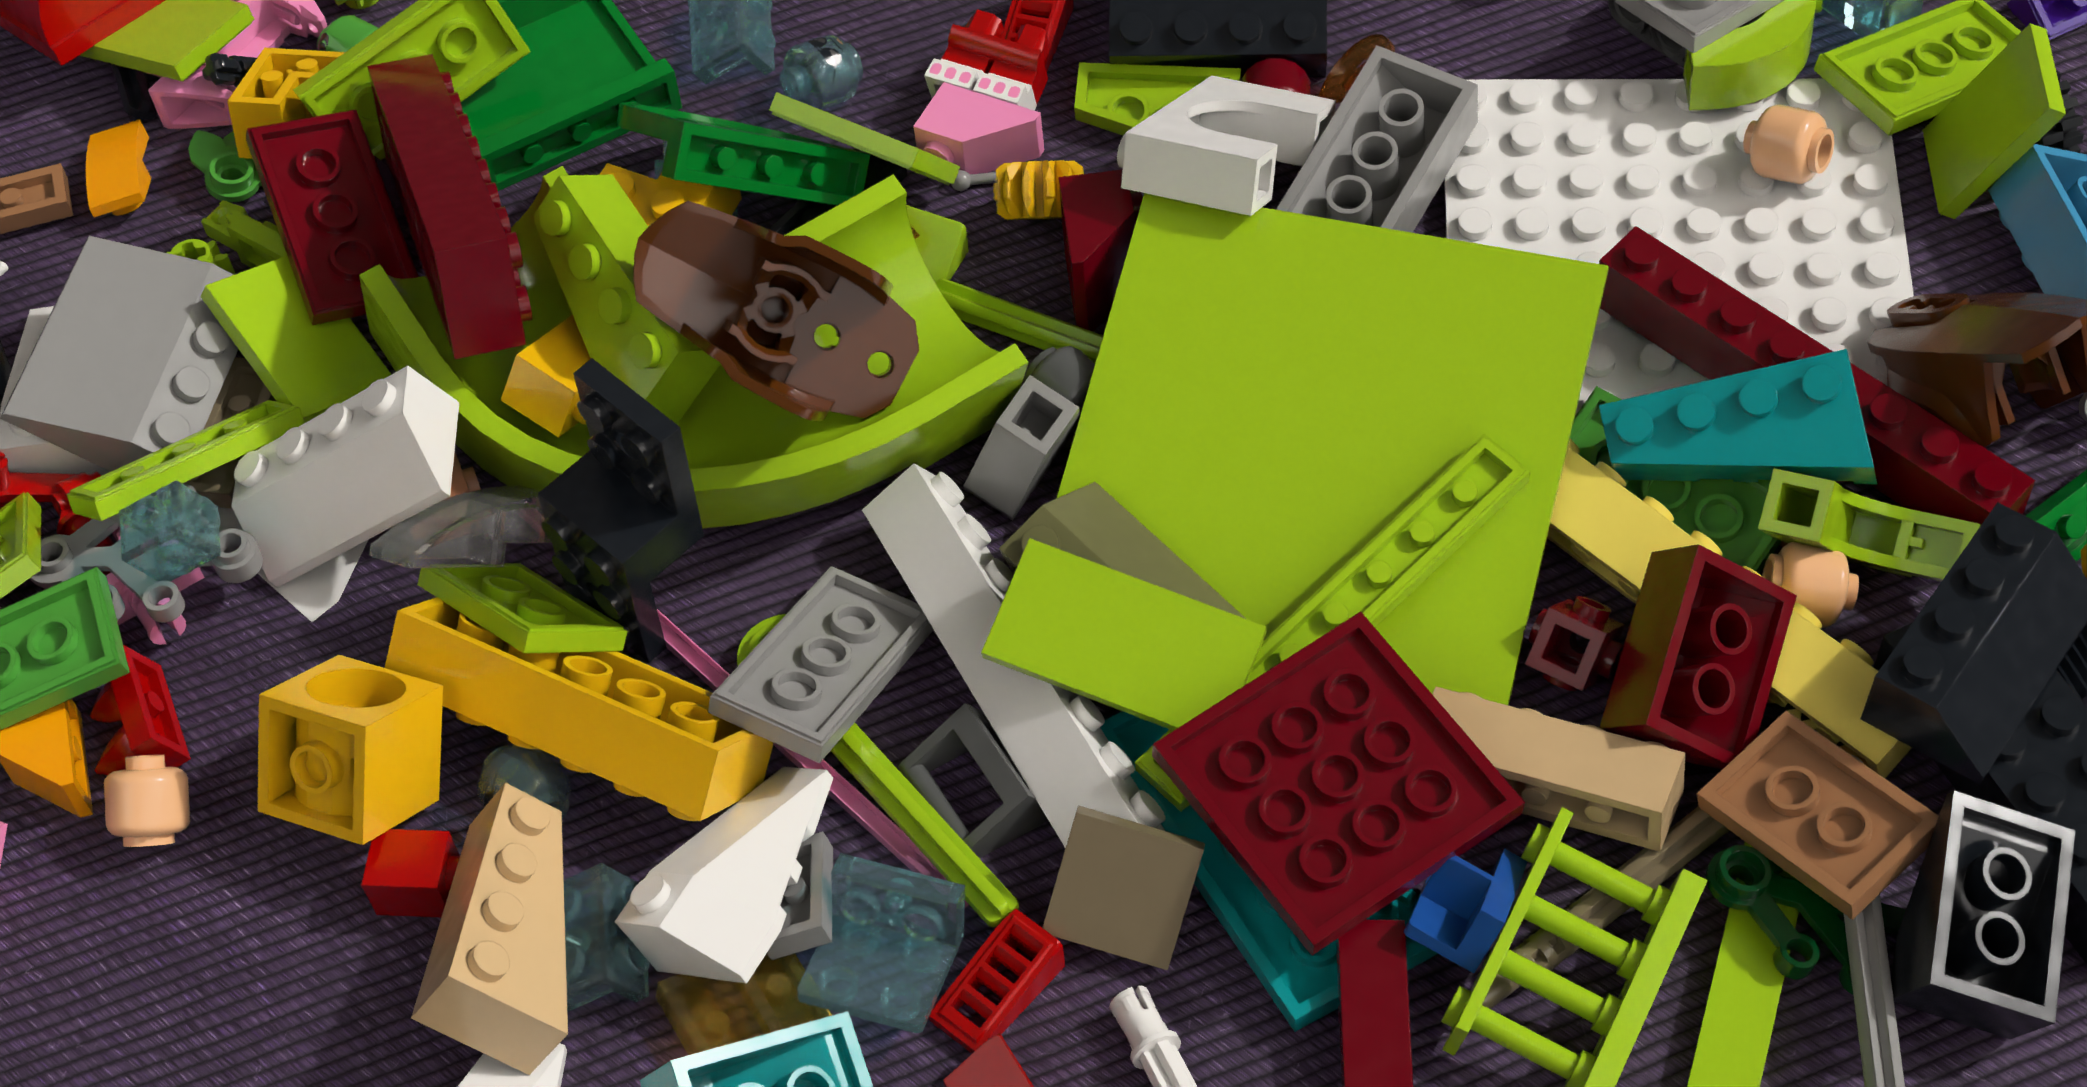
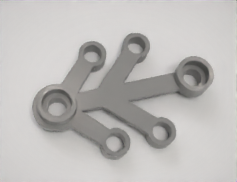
M183 483L163 492L161 496L162 508L112 546L95 547L117 528L136 523L143 514L142 503L103 521L91 519L70 536L58 534L42 539L41 571L33 575L30 580L37 586L48 589L98 567L100 571H110L141 599L153 620L166 623L177 619L183 613L185 601L176 584L171 581H158L146 569L213 566L223 581L242 583L253 578L260 571L263 564V556L254 537L248 532L236 528H229L219 532L212 541L155 544L180 524L195 520L202 511V503L194 487ZM189 500L186 504L182 506L174 507L177 503L181 501ZM108 584L118 621L124 614L125 604L118 590L113 585ZM171 598L168 603L156 606L160 600Z

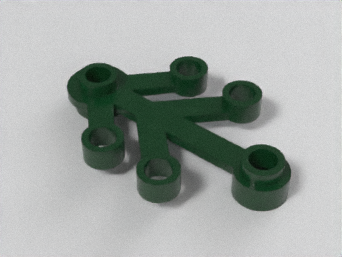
M1736 845L1718 852L1711 859L1706 869L1707 886L1712 895L1725 906L1748 911L1776 946L1773 962L1777 970L1790 979H1803L1811 973L1820 957V951L1816 942L1811 937L1796 931L1777 905L1781 904L1796 908L1842 964L1839 971L1840 983L1847 992L1853 995L1846 930L1843 922L1844 914L1800 881L1779 876L1778 874L1785 870L1755 848ZM1731 877L1741 879L1746 885L1736 882ZM1881 903L1885 933L1897 935L1906 909ZM1787 950L1799 952L1803 955L1806 962L1794 960L1789 956Z

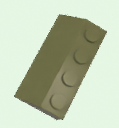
M1096 482L1043 504L999 548L1014 573L1027 542L1031 538L1245 618Z

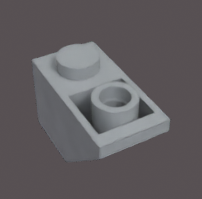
M1029 375L995 423L964 484V489L1013 521L1075 433L1079 422V407Z

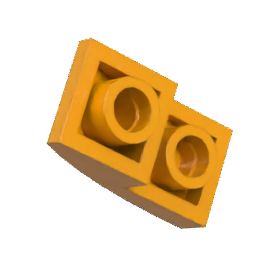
M140 119L90 135L86 153V189L89 210L94 218L110 212L115 216L124 215L136 210L145 202L152 178L142 160L149 136Z

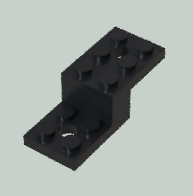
M591 358L573 373L580 398L577 408L587 424L590 435L587 445L590 451L538 493L545 518L541 526L554 548L555 555L552 556V562L562 575L565 588L562 590L622 625L628 631L623 651L627 652L633 649L650 663L667 648L650 582L704 536L681 428Z

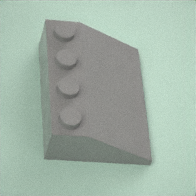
M89 236L0 419L110 472L203 430L238 348L204 303L201 294L205 285L234 274L213 263Z

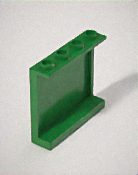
M497 0L531 52L461 102L463 114H467L472 136L477 138L481 158L486 159L491 183L495 182L498 191L630 132V130L616 126L620 102L674 110L682 108L674 69L666 58L655 61L612 0Z

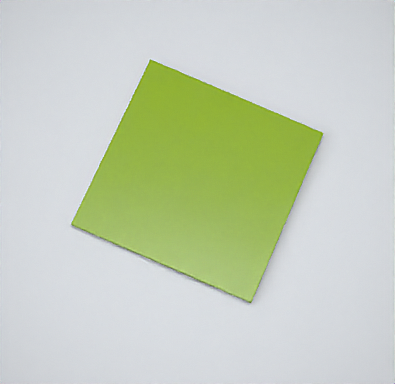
M1144 193L1057 498L1096 482L1246 619L1267 626L1265 636L1268 637L1471 445L1485 434L1530 470L1529 482L1375 628L1431 693H1433L1435 687H1440L1455 692H1469L1485 700L1509 705L1609 266L1263 207L1252 216Z

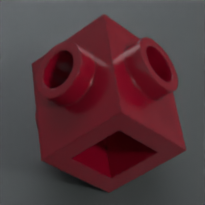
M1576 596L1574 601L1567 599L1550 606L1548 609L1544 608L1531 629L1529 642L1533 646L1525 665L1543 672V678L1555 686L1569 691H1578V689L1583 691L1600 682L1603 677L1610 679L1614 675L1624 644L1618 642L1625 624L1609 617L1611 613L1609 607L1583 596ZM1576 634L1590 640L1586 650L1580 648L1577 644Z

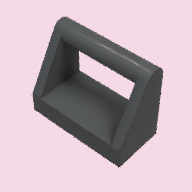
M964 703L898 766V770L979 859L1041 826L1047 820L1046 815L984 712L969 704ZM968 751L1003 801V804L971 833L930 774V771Z

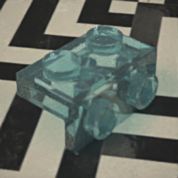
M688 0L693 74L702 82L708 84L746 60L764 75L774 71V47L776 46V41L772 33L770 11L773 7L772 1Z
M603 863L564 880L567 1012L611 992H616L634 1002H639L649 997L648 969L650 962L615 923V920L630 900L631 892L638 882Z

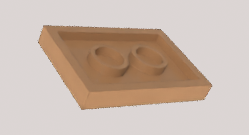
M1785 711L1697 793L1698 806L1701 810L1852 920L1928 848L1939 815L1788 711Z

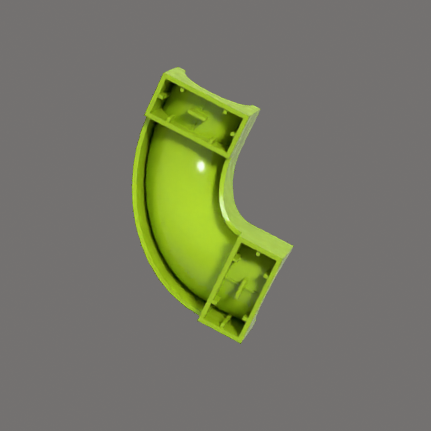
M563 166L542 176L541 188L534 202L511 227V231L517 234L523 259V267L517 268L521 285L526 287L532 311V320L522 322L526 345L454 359L426 276L409 279L394 278L387 275L380 264L359 275L369 331L395 371L397 372L409 366L459 402L455 444L483 470L510 488L514 487L522 495L540 502L538 493L590 451L587 445V440L590 438L587 424L583 425L579 422L558 438L501 401L516 354L572 315L532 218L558 176L569 175ZM894 174L784 235H806L875 270L893 285L890 297L916 321L919 352L892 404L866 418L830 411L823 421H810L779 407L731 380L720 364L677 424L681 428L702 528L742 525L787 516L833 502L870 487L910 467L913 463L925 469L991 430L1021 388L1029 362L1018 346L1014 343L1000 352L984 344L964 325L937 287L925 265L912 233L907 213V192ZM822 324L814 333V340L819 346L827 347L838 343L839 337L836 336L834 327L829 324ZM883 352L872 354L867 362L869 371L873 374L885 372L889 365L887 355Z

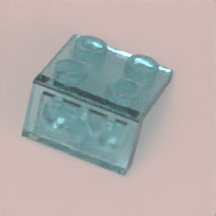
M840 853L831 871L832 943L816 948L797 987V998L800 1002L839 1013L848 1011L850 1016L913 1033H921L964 938L965 885Z

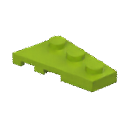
M1079 62L1074 104L1075 119L1124 136L1127 131L1211 75L1241 81V69Z

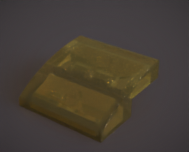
M766 953L747 984L679 974L659 981L655 996L688 1055L833 1015L795 953L771 960Z

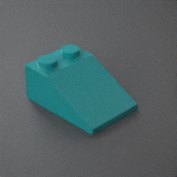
M848 1011L670 1060L639 1080L641 1087H873Z

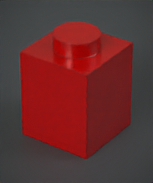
M389 829L371 840L361 886L376 915L442 918L460 858L459 851L450 832Z

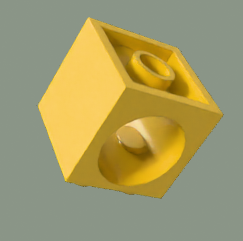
M337 655L260 693L258 812L364 845L439 801L443 685Z

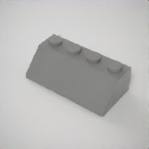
M1376 45L1276 210L1413 233L1478 123V84Z

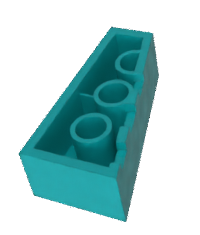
M1847 349L1599 405L1610 461L1614 470L1624 480L1700 481V479H1733L1734 482H1758V480H1771L1772 472L1775 468L1832 481H1853L1854 484H1877Z

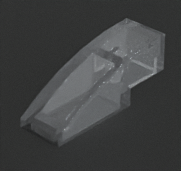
M520 485L489 487L456 495L398 523L371 543L369 556L406 568L504 567L507 543L552 542L541 526L545 518L538 498L540 491Z

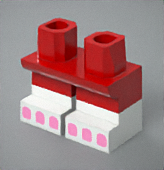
M977 9L965 27L952 25L948 37V47L941 60L934 58L927 69L924 77L931 98L934 97L943 82L1035 111L1048 81L1044 64L1049 48L1046 31L1043 28L1025 24L1020 26L1013 41L1001 38L1004 32L1002 20L995 14Z

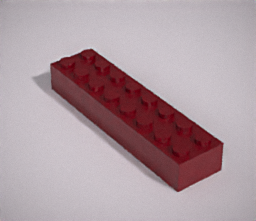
M433 54L367 66L387 167L454 359L526 345L522 322L532 320V311L526 287L521 285L517 269L523 267L516 232L511 231L505 206L501 207L495 182L491 183L486 159L481 158L477 138L472 136L468 116L463 114L458 92H454L449 71H439Z

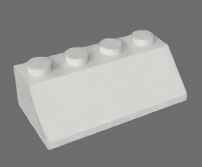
M406 366L385 379L373 382L367 389L342 403L332 405L319 416L299 427L289 429L283 436L256 451L248 452L238 460L234 471L235 486L231 507L243 531L251 534L256 540L263 556L262 569L268 581L276 587H280L450 497L459 402L414 369Z

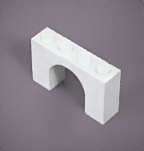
M1211 75L1127 131L1122 137L1117 152L1118 166L1123 168L1121 188L1252 216L1272 200L1276 161L1297 166L1304 165L1335 114L1336 100Z

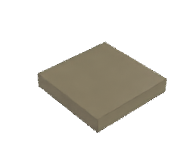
M1078 805L1043 929L1054 937L1168 970L1205 843Z

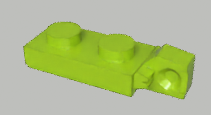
M222 200L219 203L220 205L201 221L207 236L235 250L241 262L251 268L287 256L277 226L268 221L262 224L249 217L246 209L242 206Z

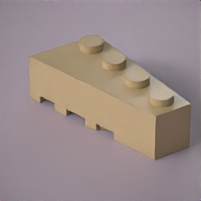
M505 783L469 825L411 1019L528 1075L568 1035L562 811Z

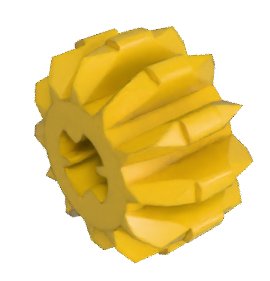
M1064 160L1003 163L996 168L995 183H993L997 214L1006 220L1062 218L1058 177L1084 174L1083 166L1076 161Z

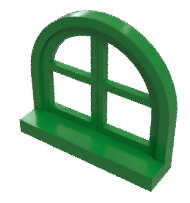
M620 102L616 126L668 141L661 176L674 180L839 205L864 190L870 154L760 126L636 103Z

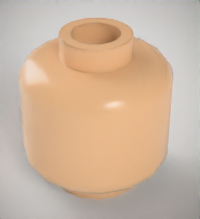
M1774 105L1767 108L1761 114L1758 121L1753 120L1750 122L1744 135L1743 148L1746 154H1750L1751 165L1758 175L1764 178L1803 184L1812 180L1817 173H1823L1828 167L1834 149V134L1831 129L1827 128L1823 116L1815 111Z
M1790 542L1780 550L1779 554L1771 553L1768 556L1762 574L1763 578L1797 595L1795 602L1810 610L1820 620L1822 628H1827L1834 624L1841 615L1842 610L1851 611L1857 600L1859 577L1857 574L1849 573L1847 557L1840 551H1831L1797 542Z
M164 755L125 757L126 769L113 771L104 780L105 823L107 830L114 836L123 837L124 847L157 846L175 843V833L185 830L190 823L187 774L177 767H165Z

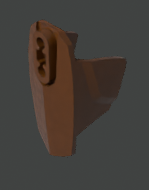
M686 201L664 213L638 237L633 268L636 301L709 356L719 361L731 380L779 407L810 421H823L830 411L866 418L892 404L919 352L916 321L890 297L893 285L883 275L806 235L784 236L752 222L691 201ZM822 324L833 326L836 336L839 337L838 343L827 347L819 346L814 340L815 330ZM875 352H883L889 359L887 370L881 374H873L868 369V359Z
M2027 292L1990 293L1970 296L1963 293L1921 294L1891 306L1887 313L1892 325L1885 329H1875L1867 342L1870 352L1881 356L1885 362L1888 387L1983 447L2001 438L1999 425H2009L2015 422L2002 385L2006 363L2010 365L2019 393L2029 392L2040 408H2049L2087 392L2086 299Z

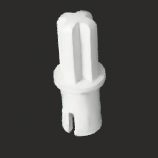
M1137 986L1136 993L1139 999H1137L1132 987L1116 995L1110 1002L1109 1008L1132 1048L1130 1059L1134 1066L1145 1070L1153 1087H1198L1178 1051L1181 1045L1179 1036L1176 1032L1168 1030L1166 1024L1162 1021L1147 987Z

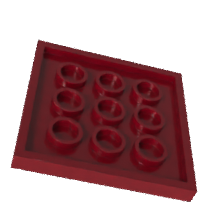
M1361 611L1155 742L1152 747V757L1311 956L1437 872L1449 858L1453 856L1459 857L1520 816L1525 805L1524 800Z

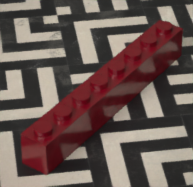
M1637 226L1599 260V264L1609 266L1600 309L1709 380L1833 352ZM1850 362L1877 484L1869 485L1904 508L1974 522L1982 525L1997 502L2023 515L2036 480Z

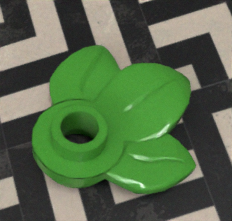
M197 130L194 133L188 148L192 164L205 174V185L208 192L216 199L227 202H240L252 197L259 187L262 186L253 159L239 158L234 132L232 131L223 139L206 131Z

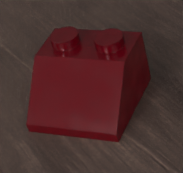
M1123 169L1058 177L1064 253L1075 325L1092 332L1110 314L1142 203L1141 192H1130L1128 189L1121 188Z

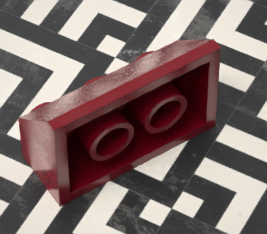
M1699 544L1652 552L1599 728L1606 732L1644 742H1658L1670 749L1685 752L1686 762L1719 770L1725 768L1757 738L1797 595Z

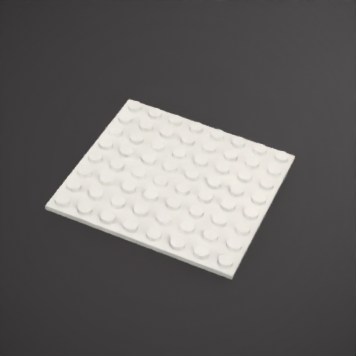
M1823 78L1794 79L1777 93L1762 100L1742 106L1712 110H1689L1684 79L1467 80L1478 84V123L1444 179L1447 239L1599 264V260L1637 226L1833 352L1847 349L1849 360L1852 364L1887 385V367L1881 356L1870 352L1867 342L1875 329H1885L1892 325L1887 313L1891 306L1914 296L1892 135H1887ZM1784 105L1815 111L1823 116L1827 128L1831 129L1834 134L1833 154L1828 167L1823 173H1817L1812 180L1806 183L1795 184L1764 178L1753 170L1750 154H1746L1743 148L1744 135L1750 122L1753 120L1758 121L1761 114L1771 106ZM1600 309L1576 414L1596 386L1624 400L1709 379Z

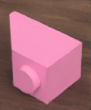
M943 82L913 126L917 148L960 166L959 170H964L969 174L995 171L1003 163L1033 160L1039 158L1045 150L1040 112Z

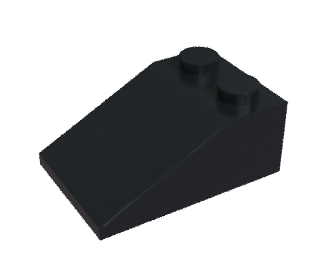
M1954 790L1948 793L1896 936L1891 975L1894 1003L2008 1039H2013L2055 1024L2075 830Z

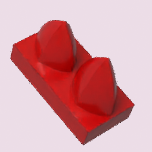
M123 645L130 673L112 680L103 686L90 715L92 720L99 722L122 721L123 726L108 742L94 771L97 774L108 775L113 771L126 769L125 757L141 755H164L165 767L178 768L191 758L162 666Z

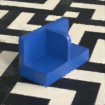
M1504 849L1491 872L1487 873L1458 856L1449 858L1437 872L1426 878L1405 926L1404 934L1468 971L1475 973L1506 922L1527 861Z

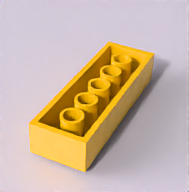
M438 597L397 610L385 668L443 685L442 706L455 711L456 717L465 723L491 727L508 735V740L516 746L526 749H540L560 758V763L567 769L581 773L596 774L613 782V787L617 791L629 796L647 797L667 806V811L674 817L686 821H702L740 801L764 782L774 743L708 713L710 696L712 695V692L617 651L522 653Z

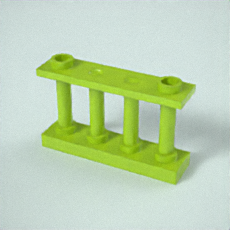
M1562 807L1550 828L1540 823L1537 824L1522 853L1521 858L1531 863V866L1512 903L1506 922L1496 937L1471 990L1469 991L1459 985L1441 1020L1442 1023L1452 1027L1442 1050L1454 1056L1469 1031L1472 1030L1566 1079L1565 1087H1615L1708 880L1683 868L1669 889L1660 884L1653 889L1561 842L1574 814ZM1550 865L1642 912L1641 920L1651 924L1644 942L1633 938L1631 943H1628L1536 896L1535 893L1548 866ZM1523 919L1618 967L1616 974L1626 979L1618 998L1608 993L1604 999L1509 950ZM1499 974L1592 1022L1591 1030L1601 1035L1593 1054L1582 1050L1578 1055L1482 1005L1496 975Z

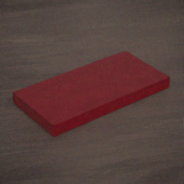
M357 110L247 129L246 141L312 326L366 315L359 275L378 264L382 266L387 275L394 278L409 279L419 277Z

